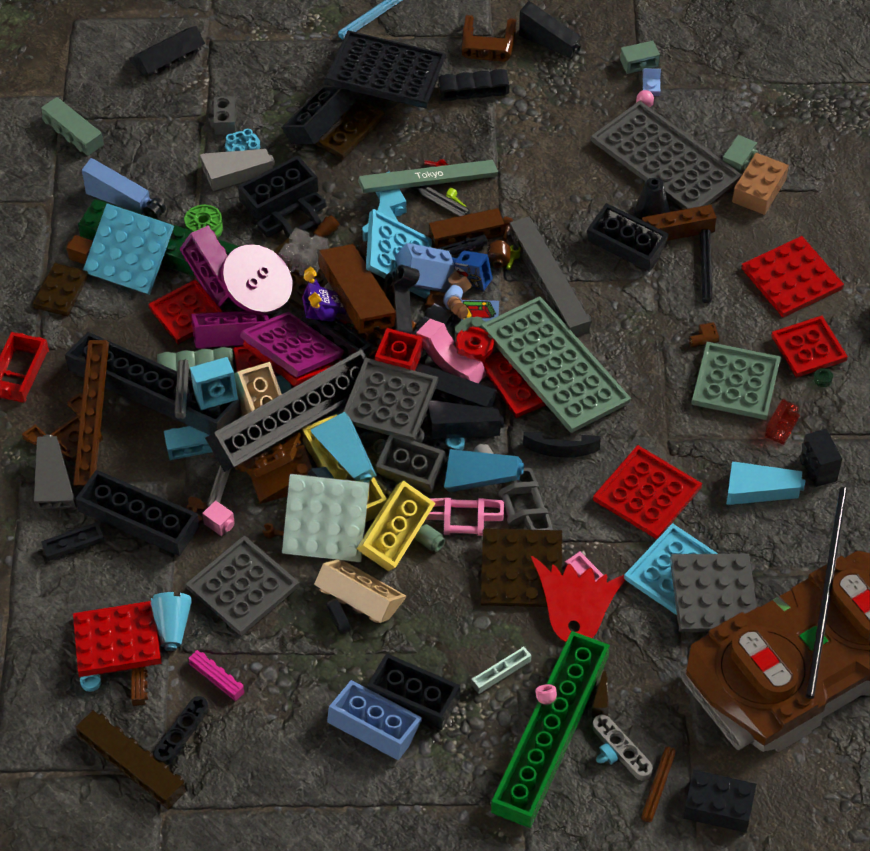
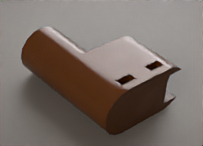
M714 322L700 324L698 326L700 335L689 336L691 347L706 345L707 342H719V335Z

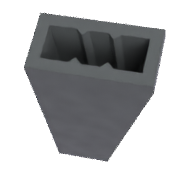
M53 435L37 437L34 503L37 509L76 508L57 436Z

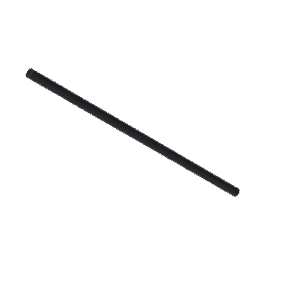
M845 487L839 488L806 691V698L814 699L847 496V488Z

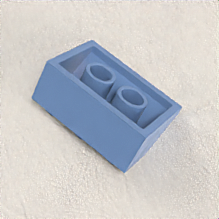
M406 243L394 256L398 266L405 265L419 270V280L412 287L445 293L451 287L448 278L453 273L455 265L449 251Z

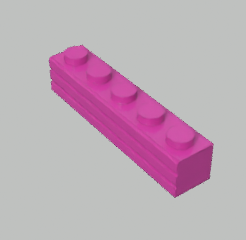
M197 650L188 658L189 664L234 701L244 694L243 684L235 681L231 674L225 673V670L222 667H218L212 659L209 660L205 653Z

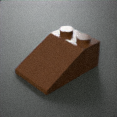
M304 445L296 447L297 452L293 461L258 478L250 475L260 504L287 497L290 474L307 476L312 466Z

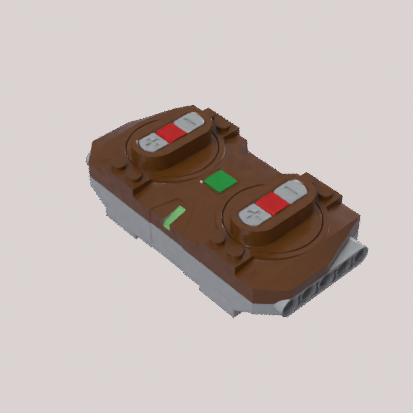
M856 551L845 558L840 556L836 559L814 699L806 698V691L827 564L810 573L808 579L795 585L786 593L761 607L758 606L746 614L744 612L737 614L709 630V634L704 638L691 644L688 665L680 671V677L737 750L752 744L762 752L773 749L780 752L812 733L813 729L821 725L822 718L861 695L870 696V553Z

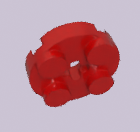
M469 327L468 330L464 332L461 330L457 335L456 348L460 356L484 361L493 351L494 340L493 338L491 340L488 332L482 328Z

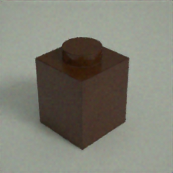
M75 235L66 247L69 260L85 265L93 241Z

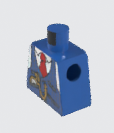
M462 251L458 258L452 257L455 265L454 269L461 277L466 276L472 287L482 291L487 288L493 279L487 254Z

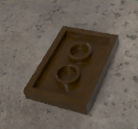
M54 263L33 302V307L68 317L89 277L88 271Z

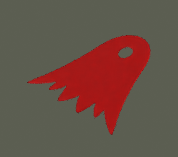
M531 556L543 586L550 622L556 635L566 642L571 633L568 627L569 622L577 621L580 624V629L576 633L593 638L614 595L625 581L624 575L607 582V574H605L595 582L592 568L587 569L578 577L574 567L568 564L563 575H561L555 565H552V572H550L539 560Z

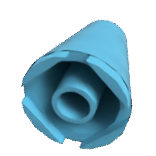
M174 592L155 594L153 599L151 598V606L160 645L167 651H175L182 644L191 606V597L184 593H180V596H174Z

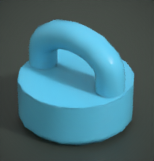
M100 675L80 677L81 687L89 692L97 690L101 685Z
M605 743L599 747L601 754L596 758L597 763L608 761L610 764H613L618 760L616 753L609 744Z

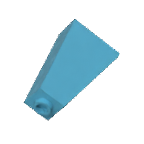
M346 412L311 429L312 434L355 481L369 482L373 477L377 476L356 429Z
M732 461L726 504L733 505L799 498L800 491H804L805 479H802V471Z

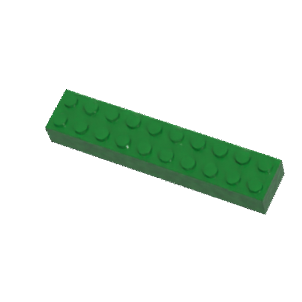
M571 631L547 684L556 687V699L548 705L538 701L491 801L492 814L528 828L532 827L609 658V644Z

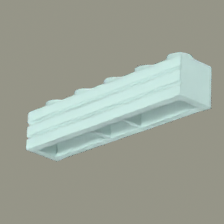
M523 646L472 678L473 688L478 694L482 693L531 662V654Z

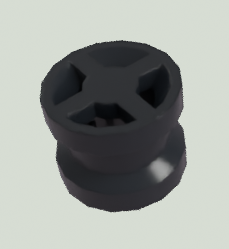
M152 198L150 204L146 205L143 211L146 216L158 219L160 214L166 211V207L161 200Z

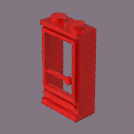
M11 332L0 355V398L22 403L26 402L30 388L46 354L49 352L46 339ZM16 350L36 354L26 375L14 373L10 370L6 371ZM6 374L7 376L21 377L24 380L22 385L2 381V378Z

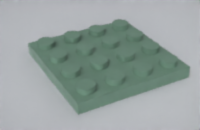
M707 342L691 405L767 420L781 357Z

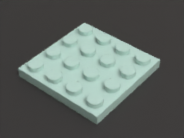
M290 474L282 553L361 562L362 553L356 548L364 537L369 483Z

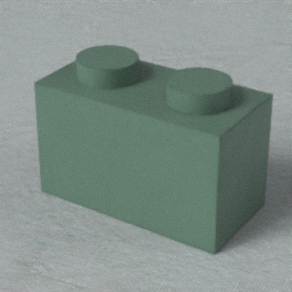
M654 41L622 47L620 61L626 73L629 74L642 71L643 68L659 67L660 53Z
M738 135L723 156V161L742 174L755 153H758V150H756L757 142Z

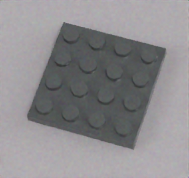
M365 358L343 412H346L356 427L415 441L437 386L438 377Z
M245 535L186 583V588L240 636L300 587L299 582Z
M671 554L670 565L679 632H709V630L741 612L746 614L757 608L749 554Z

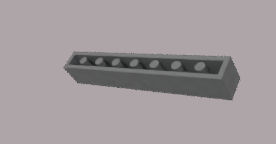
M530 216L510 222L509 234L518 249L519 247L521 248L520 254L552 310L576 337L589 333L590 324H592L591 317L585 313L582 301L577 299L575 289L570 287L567 275L562 273L560 263L555 261L551 248L547 247L544 236L540 235L536 222L533 223Z

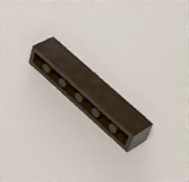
M92 710L76 726L77 735L81 740L166 809H169L186 792L185 782L180 775L172 774L165 763L156 761L150 751L141 749L137 741L132 737H126L122 729L117 725L113 726L110 724L104 714H98Z

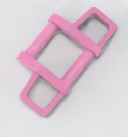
M434 498L430 499L435 502L434 507L445 506V511L430 512L426 520H444V535L457 533L483 536L484 521H503L504 502L502 500L478 498V500ZM451 507L478 508V526L450 525ZM484 507L499 508L500 512L484 513Z

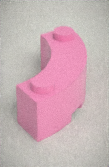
M429 319L416 332L417 336L423 337V348L444 372L478 384L486 376L482 361L458 355L457 348L453 345L455 341L448 333L444 323Z

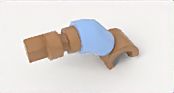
M453 272L448 278L451 287L444 295V304L447 309L451 310L460 319H463L467 316L468 309L462 303L461 298L463 293L469 290L472 285L466 276L461 277L458 272Z

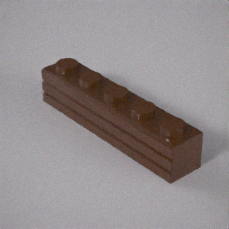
M146 667L132 669L131 700L133 706L146 705V700H148V692H146V689H148V681H146L148 670H146Z

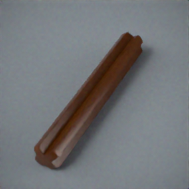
M666 747L664 749L643 809L641 819L648 823L652 822L675 757L676 750L674 748Z

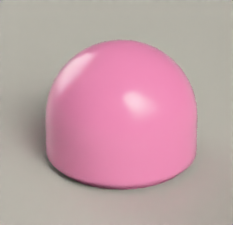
M643 90L638 93L636 103L641 101L648 107H651L654 103V96L650 91Z
M541 685L535 690L537 700L544 705L551 704L556 699V687L553 685Z

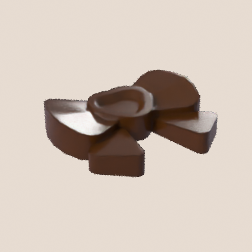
M196 497L188 498L186 509L197 513V510L205 511L208 508L206 502L202 503ZM198 515L199 523L203 522V518Z

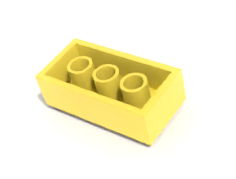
M405 481L400 482L395 486L356 549L388 572L396 568L434 507L435 502Z

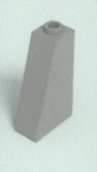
M266 149L200 155L202 169L213 191L251 180L272 169V165H275L273 156L269 155Z

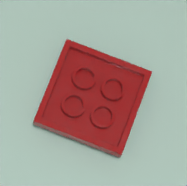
M196 279L148 304L151 312L177 344L193 337L191 314L222 312Z
M823 316L773 331L771 334L772 339L796 378L847 361V354Z

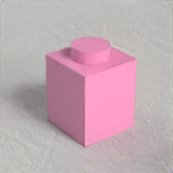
M216 500L202 513L204 524L220 536L230 531L235 524L233 512Z

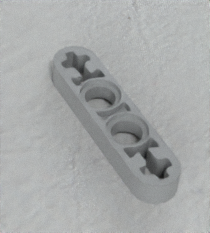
M596 716L592 726L594 733L604 744L610 745L618 759L635 778L641 781L649 779L653 770L651 762L608 716ZM598 724H606V729L603 726L598 727ZM613 736H618L621 739V742L619 744H613L610 741V738ZM626 751H632L635 754V757L632 759H627L624 757L623 753ZM639 766H640L642 769H644V768L646 767V768H647L646 773H645L644 771L639 772Z

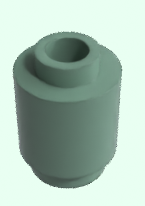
M428 524L421 526L416 534V541L431 551L438 552L445 543L443 535Z

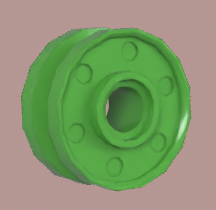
M206 204L197 205L185 214L186 229L197 231L209 225L217 238L221 236L223 231L222 216L220 211L214 206Z

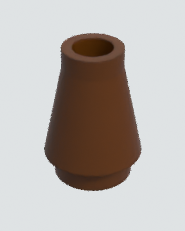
M332 215L325 217L313 235L317 240L321 241L337 231L340 224Z

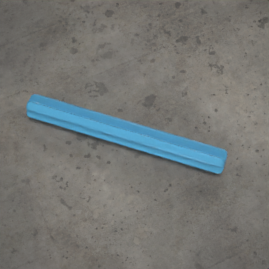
M384 0L339 30L338 37L343 40L348 30L358 31L402 0Z

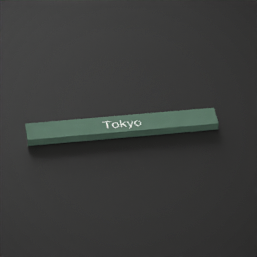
M493 160L364 175L359 176L358 182L363 193L497 177L498 170Z

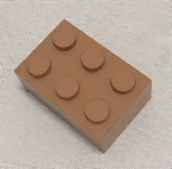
M755 153L734 188L732 202L765 215L787 179L789 165Z

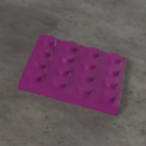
M290 312L247 328L240 335L249 345L255 347L263 355L269 357L295 377H299L343 357L344 354L343 349Z

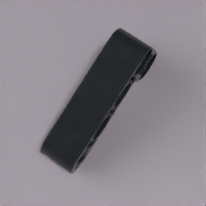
M399 265L385 276L384 294L396 311L395 325L389 329L412 334L409 289L419 280L420 273L418 269Z

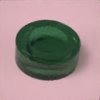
M826 368L816 370L814 374L815 384L820 387L830 386L833 381V373Z

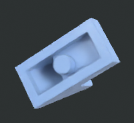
M642 69L643 90L650 91L653 96H660L661 69Z

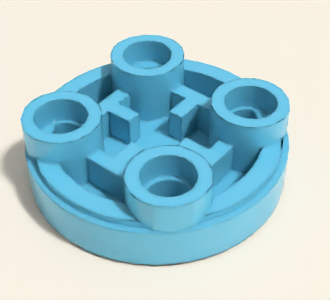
M244 129L243 131L226 136V152L260 149V140L251 129Z

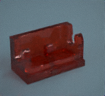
M782 398L766 427L765 437L785 445L800 418V414L797 413L799 407Z

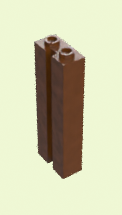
M354 244L319 250L318 266L333 291L337 293L338 299L359 334L373 331L374 327L377 326L380 329L394 327L396 311L371 271L366 270V263Z

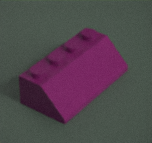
M208 225L190 233L179 250L204 290L221 309L232 301L225 292L221 280V268L227 258L225 248L217 240L215 232Z
M248 311L191 314L194 343L196 348L209 349L210 347L227 348L233 345L237 347L244 346V339L240 337L241 332L269 320L268 315L255 314Z

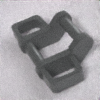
M524 468L523 474H520V476H528L530 482L517 483V480L511 481L510 485L498 491L499 498L504 502L509 526H517L525 522L528 530H553L549 512L544 507L539 493L540 487L531 468ZM532 493L537 509H525L515 513L510 497L515 494ZM544 520L546 528L536 529L531 521Z

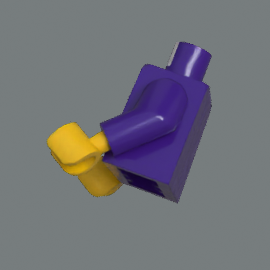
M312 267L304 271V279L308 282V285L302 297L306 318L334 321L337 313L345 315L346 310L342 303L339 302L337 293L320 287L318 281L313 279L316 276L315 270Z

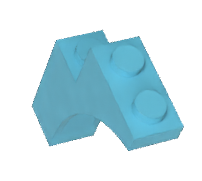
M400 189L376 192L380 201L377 211L398 221L396 216L407 213L406 200ZM368 224L362 227L363 241H368Z

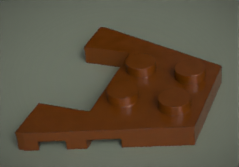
M81 392L67 401L68 407L77 415L50 434L57 436L63 458L72 462L77 457L83 398ZM36 424L22 433L23 439L34 445H37V437L46 435ZM100 432L99 443H100L101 441H103L101 432Z
M295 431L285 437L286 443L276 444L266 453L259 452L253 456V459L250 460L249 458L234 468L236 470L240 469L241 472L246 471L247 474L258 478L293 461L297 452L296 447L300 446L301 443L299 439H303L301 431Z

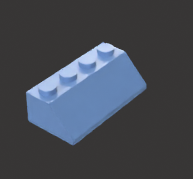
M352 680L330 704L327 723L396 760H399L408 749L422 721V717Z

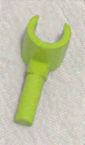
M449 188L446 196L467 207L456 197L457 191Z
M513 245L510 246L511 255L510 262L506 267L507 270H510L514 260L520 257V247L517 251H514Z

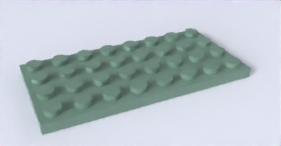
M537 297L481 324V328L488 332L490 339L492 340L493 338L495 347L570 433L630 403L631 397L541 297Z

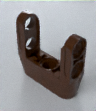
M466 15L462 36V55L468 59L508 61L514 46L516 19L510 18L507 20L505 38L473 36L474 17L473 15Z

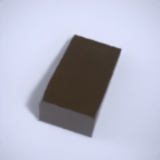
M606 671L602 673L595 696L592 718L598 715L608 716L609 701Z

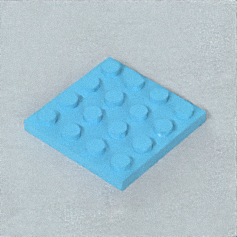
M106 204L83 270L87 271L89 275L150 295L174 226L111 204Z
M375 209L369 212L366 270L385 279V276L398 266L394 256L406 243L426 247L432 246L431 238ZM411 287L409 289L410 292L424 299L430 295L429 289Z
M672 523L625 573L624 579L677 615L670 565L671 554L718 553Z

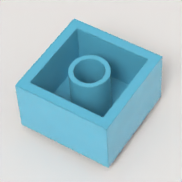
M228 357L190 367L194 395L201 410L238 400L234 371Z

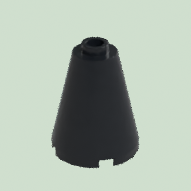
M649 178L645 182L634 206V214L640 220H642V217L670 212L664 184L658 178Z

